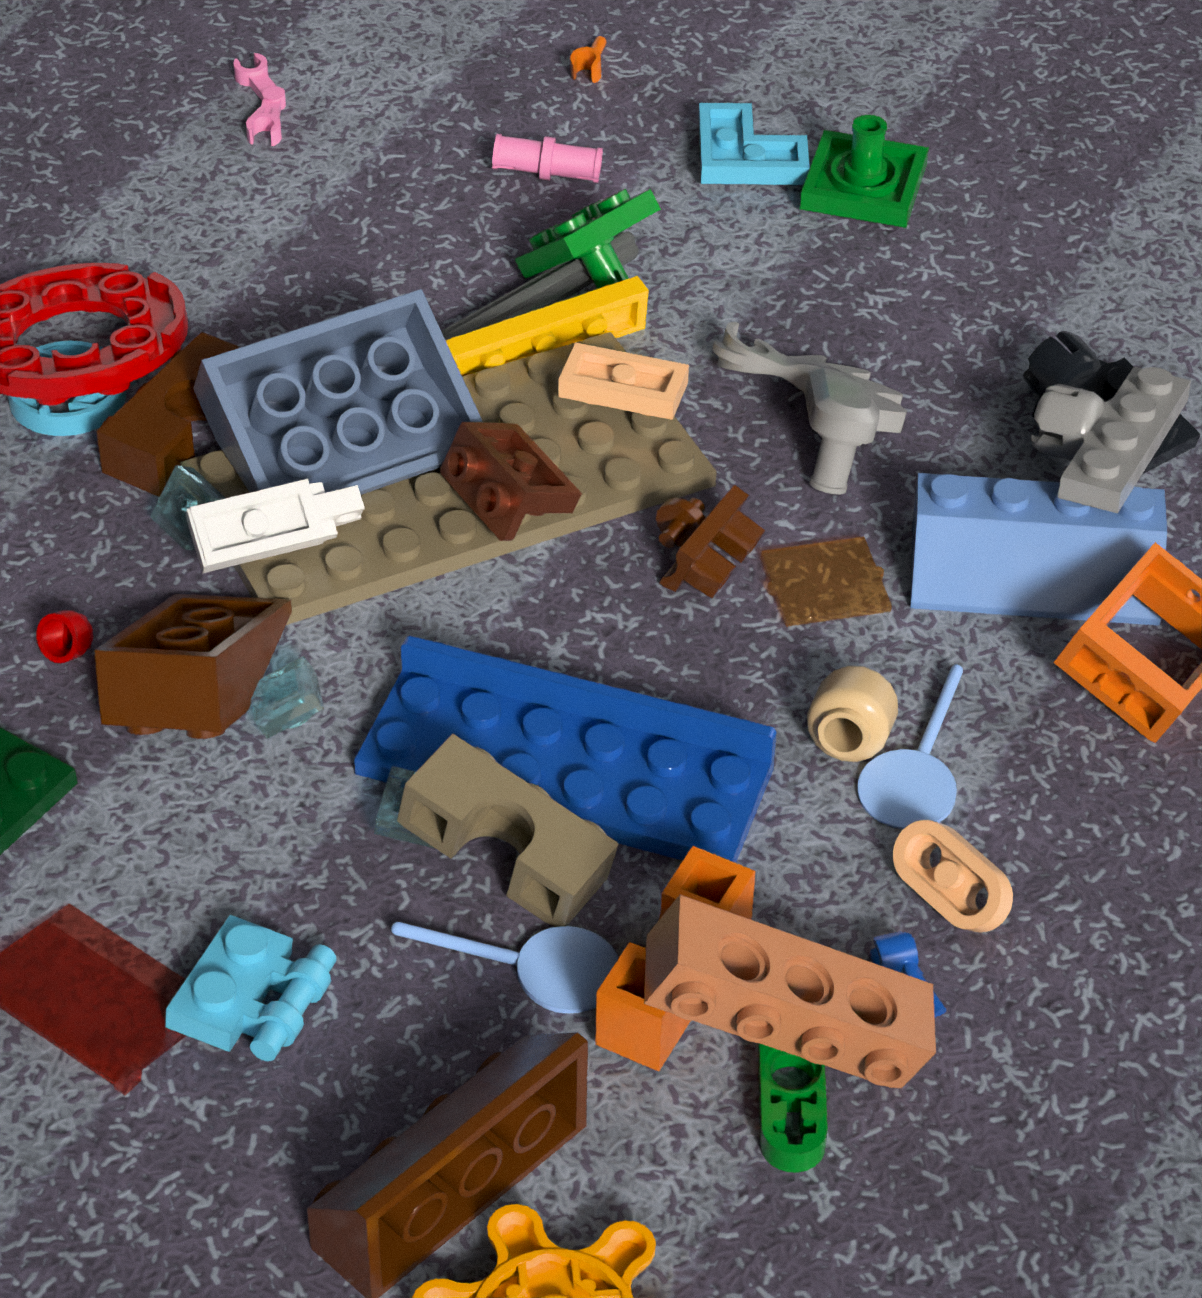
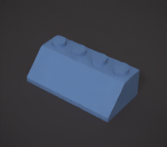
M918 473L912 519L910 608L1088 620L1155 542L1166 550L1167 519L1165 489L1134 487L1117 514L1058 498L1060 482ZM1133 595L1110 622L1160 626L1161 617Z

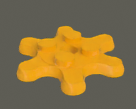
M520 1204L505 1205L492 1214L487 1225L488 1240L495 1249L498 1258L497 1265L492 1273L483 1280L470 1284L458 1283L449 1279H432L418 1287L412 1298H634L631 1291L632 1281L651 1263L655 1256L656 1241L653 1233L645 1225L636 1221L624 1220L607 1227L600 1238L591 1246L581 1250H568L556 1246L548 1239L544 1231L542 1219L535 1210Z

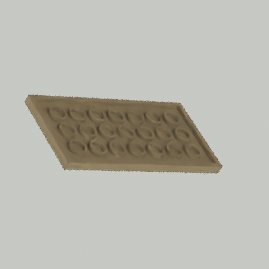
M611 332L576 342L626 352ZM575 343L493 368L484 369L463 376V379L483 423L518 424L579 489L582 495L573 513H545L542 516H533L526 513L515 538L512 541H500L441 475L440 467L362 494L361 498L365 508L361 514L362 518L336 526L338 533L336 538L324 541L320 545L235 565L234 568L252 598L291 600L292 613L286 624L288 625L664 503L670 498H680L716 486V470L675 416L673 420L558 397L559 377ZM222 450L213 451L180 462L182 478L198 505L250 493Z

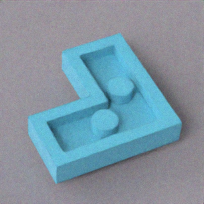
M699 103L701 184L804 185L810 169L807 135H754L752 103Z

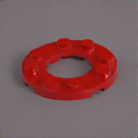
M80 263L57 266L31 272L0 284V394L36 399L39 404L52 406L64 403L70 397L94 393L115 395L124 392L129 388L130 382L154 371L181 349L188 333V318L182 292L171 280L161 274L153 272L147 278H143L141 274L129 271L128 265L118 263ZM66 312H107L124 319L128 325L111 334L110 345L99 350L98 342L92 343V347L88 351L78 355H63L58 350H51L52 358L40 357L37 348L30 345H17L18 337L28 327Z

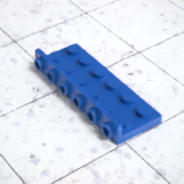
M413 636L405 638L401 646L402 671L354 759L356 775L405 787V783L452 734H455L471 746L487 751L498 764L527 783L538 785L544 789L551 799L581 819L597 824L607 836L619 844L679 860H684L692 846H695L732 862H737L774 770L777 732L773 727L695 708L687 704L655 698L623 688L568 676L559 672L524 665L500 657L449 646L440 642H433Z

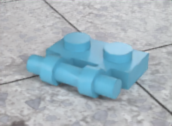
M229 915L166 1008L165 1028L228 1052L231 1051L240 1035L244 1033L254 1037L250 1044L252 1053L261 1060L272 1061L276 1058L282 1047L290 1046L294 1043L303 1028L304 1021L302 1015L308 1005L321 1000L331 983L329 972L336 963V955L329 947L318 944L312 947L306 958H299L295 962L288 959L292 954L293 938ZM270 990L283 993L278 1001H271L267 1005L262 1003Z

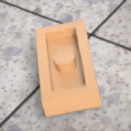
M575 342L559 377L558 397L673 420L688 384L689 365Z

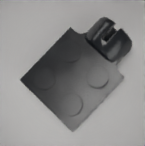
M1061 331L1056 337L1071 353L1050 336L1029 356V369L1023 373V376L1029 387L1040 398L1048 386L1063 384L1094 392L1106 402L1115 396L1134 367L1125 357L1110 363L1099 360L1096 354L1078 335L1068 331ZM1037 400V402H1036V405H1035V408H1034V411H1033V414H1032V417H1033V418H1034V414H1035V411H1036V408H1037V405H1038L1039 400ZM1179 414L1143 474L1196 447L1200 433L1181 414Z

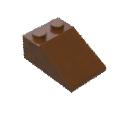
M174 594L94 650L101 725L126 726V731L135 735L154 734L164 729L186 730L188 737L196 739L213 738L224 734L230 725L248 712L292 613L291 600Z

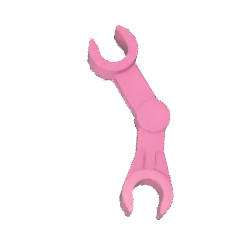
M254 53L255 68H245L241 66L238 59H234L233 67L236 82L243 86H250L262 101L261 107L246 121L247 141L253 144L255 134L268 131L271 135V146H275L282 139L280 113L286 106L285 90L276 86L269 77L268 62L263 55Z

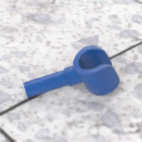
M898 931L873 938L876 948L870 950L872 963L926 981L923 972L918 966L917 946L910 933ZM933 991L934 1016L937 1017L944 1014L946 1008Z

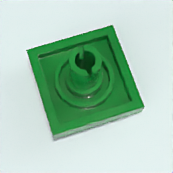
M861 115L855 118L852 124L853 134L824 130L801 191L800 210L907 228L927 166L929 147L885 140L887 123L884 119L875 115Z
M623 189L602 201L598 200L573 213L571 215L572 218L559 225L555 224L532 236L528 241L533 249L515 258V261L524 278L574 258L575 260L581 258L597 289L629 279L610 242L615 239V235L661 210L651 189L633 197H630L627 190Z

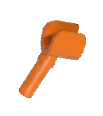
M598 36L593 41L591 47H580L571 53L570 67L573 80L576 79V74L581 70H591L592 83H596L601 79V54L607 43L604 37Z

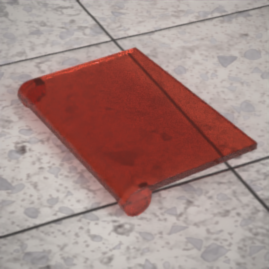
M68 904L0 952V1009L114 1085L115 1090L126 1096L140 1083L143 1069L186 1037L184 1034L165 1028L166 1008L186 979L76 907Z

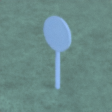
M955 664L951 667L918 749H900L883 753L872 759L859 776L857 792L862 807L870 816L887 826L904 829L909 824L919 820H931L939 823L950 814L955 805L957 787L954 776L948 767L939 759L930 755V752L962 676L963 668L960 665Z
M395 922L391 927L392 933L397 936L517 966V977L527 996L543 1008L558 1013H580L596 1008L597 990L618 960L617 953L605 939L594 932L579 927L559 926L543 930L532 936L524 944L520 952L402 922Z

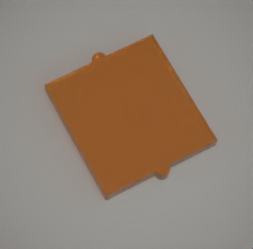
M864 536L761 551V559L770 581L767 585V593L775 596L786 627L891 612L892 605L882 582L884 569L876 566Z

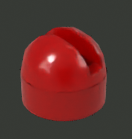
M61 610L44 616L39 622L36 631L39 649L47 659L55 663H65L81 657L91 648L94 637L92 625L87 617L74 610ZM73 639L72 648H65Z

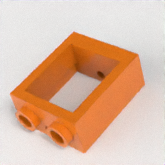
M1155 542L1081 626L1053 662L1139 733L1154 743L1159 740L1202 688V662L1181 686L1107 626L1134 595L1202 650V579ZM1192 590L1197 591L1201 597L1196 596Z

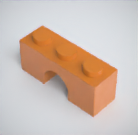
M692 846L662 892L659 919L677 897L683 895L752 920L756 871ZM629 942L597 990L595 1045L659 1072L691 1020L682 1019L675 1014L644 1004L646 948Z

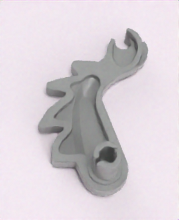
M728 323L723 341L715 340L712 350L719 356L717 366L744 373L770 374L783 377L802 390L805 394L810 426L822 437L814 473L810 478L809 484L813 488L825 493L845 494L857 446L873 442L876 431L902 432L907 410L900 405L903 394L885 385L870 381L871 372L868 370L826 363L827 358L823 355L786 356L760 339H755L754 346L748 347L736 337L739 323Z

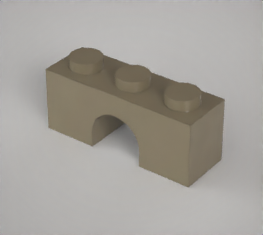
M452 734L405 783L397 823L450 859L468 841L478 837H496L510 843L520 855L516 860L506 896L554 927L567 926L608 879L619 845L618 842L607 836L597 824L581 819L551 799L544 789L538 785L527 783L498 764L487 751L471 746L455 734Z

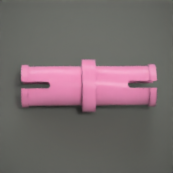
M496 134L492 169L501 168L538 173L539 179L549 181L551 175L590 180L598 183L603 148L598 147L596 149L556 143L555 137L548 136L544 137V141Z

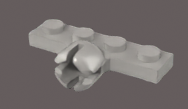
M1133 367L1115 396L1106 402L1091 391L1063 384L1048 386L1039 400L1034 414V420L1039 423L1040 437L1032 435L1031 441L1032 446L1040 453L1071 461L1061 476L1058 498L1118 514L1186 405L1191 380L1175 377L1169 371L1161 368L1148 367L1142 369Z

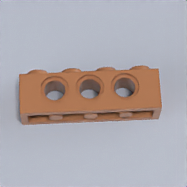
M683 895L677 897L647 934L644 1004L675 1014L682 1019L696 1021L740 1036L744 1040L760 1043L804 1058L811 1063L825 1065L866 1079L873 1084L889 1088H903L936 1054L933 984Z

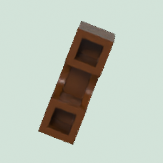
M201 332L183 350L176 352L171 361L149 382L141 385L136 394L113 416L108 417L97 430V444L102 473L161 498L182 477L180 462L195 458L191 422L207 421L194 392L201 360L241 347Z

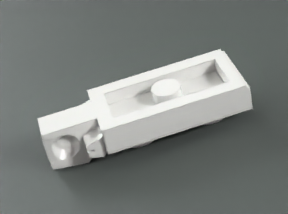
M308 479L193 506L186 510L185 516L203 574L323 544L324 541L337 537L336 526L360 520L365 508L358 485L325 493L322 482L309 484Z

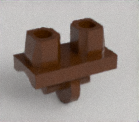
M733 485L706 518L703 515L705 505L697 498H691L689 501L677 497L670 498L657 510V526L662 532L659 535L660 543L667 548H673L675 545L681 547L675 555L677 561L663 576L659 583L660 585L676 592L682 583L686 581L710 598L717 594L733 573L736 565L712 549L716 544L742 563L756 547L765 532L762 527L740 511L749 496L747 493Z

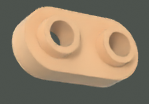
M919 820L909 824L901 831L893 848V863L896 872L904 882L946 920L958 928L980 933L991 931L1004 922L1012 907L1013 892L1008 878L999 868L958 832L947 825L931 820ZM939 846L941 859L938 865L932 868L930 865V854ZM985 887L988 892V900L983 908L978 909L976 906V895Z

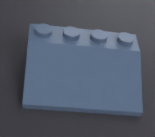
M422 289L201 360L194 385V392L217 443L250 493L308 479L309 484L322 482L325 493L358 485L360 495L440 468L461 422L483 423Z

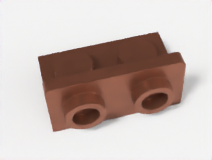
M461 422L440 470L441 475L500 541H512L515 538L526 513L533 516H542L545 513H573L582 495L579 489L518 424Z

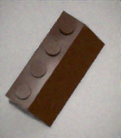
M578 1032L525 1035L504 1053L496 1052L490 1055L478 1068L475 1076L452 1094L446 1093L437 1097L427 1107L422 1118L398 1137L391 1136L383 1140L375 1147L364 1164L344 1180H335L329 1183L317 1194L312 1205L307 1208L311 1249L365 1298L381 1297L586 1127L588 1040Z

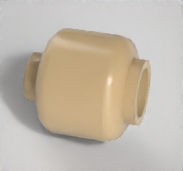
M846 666L834 670L821 682L807 713L808 732L815 745L830 757L848 762H859L872 758L885 746L898 715L897 695L891 683L880 673L864 666Z

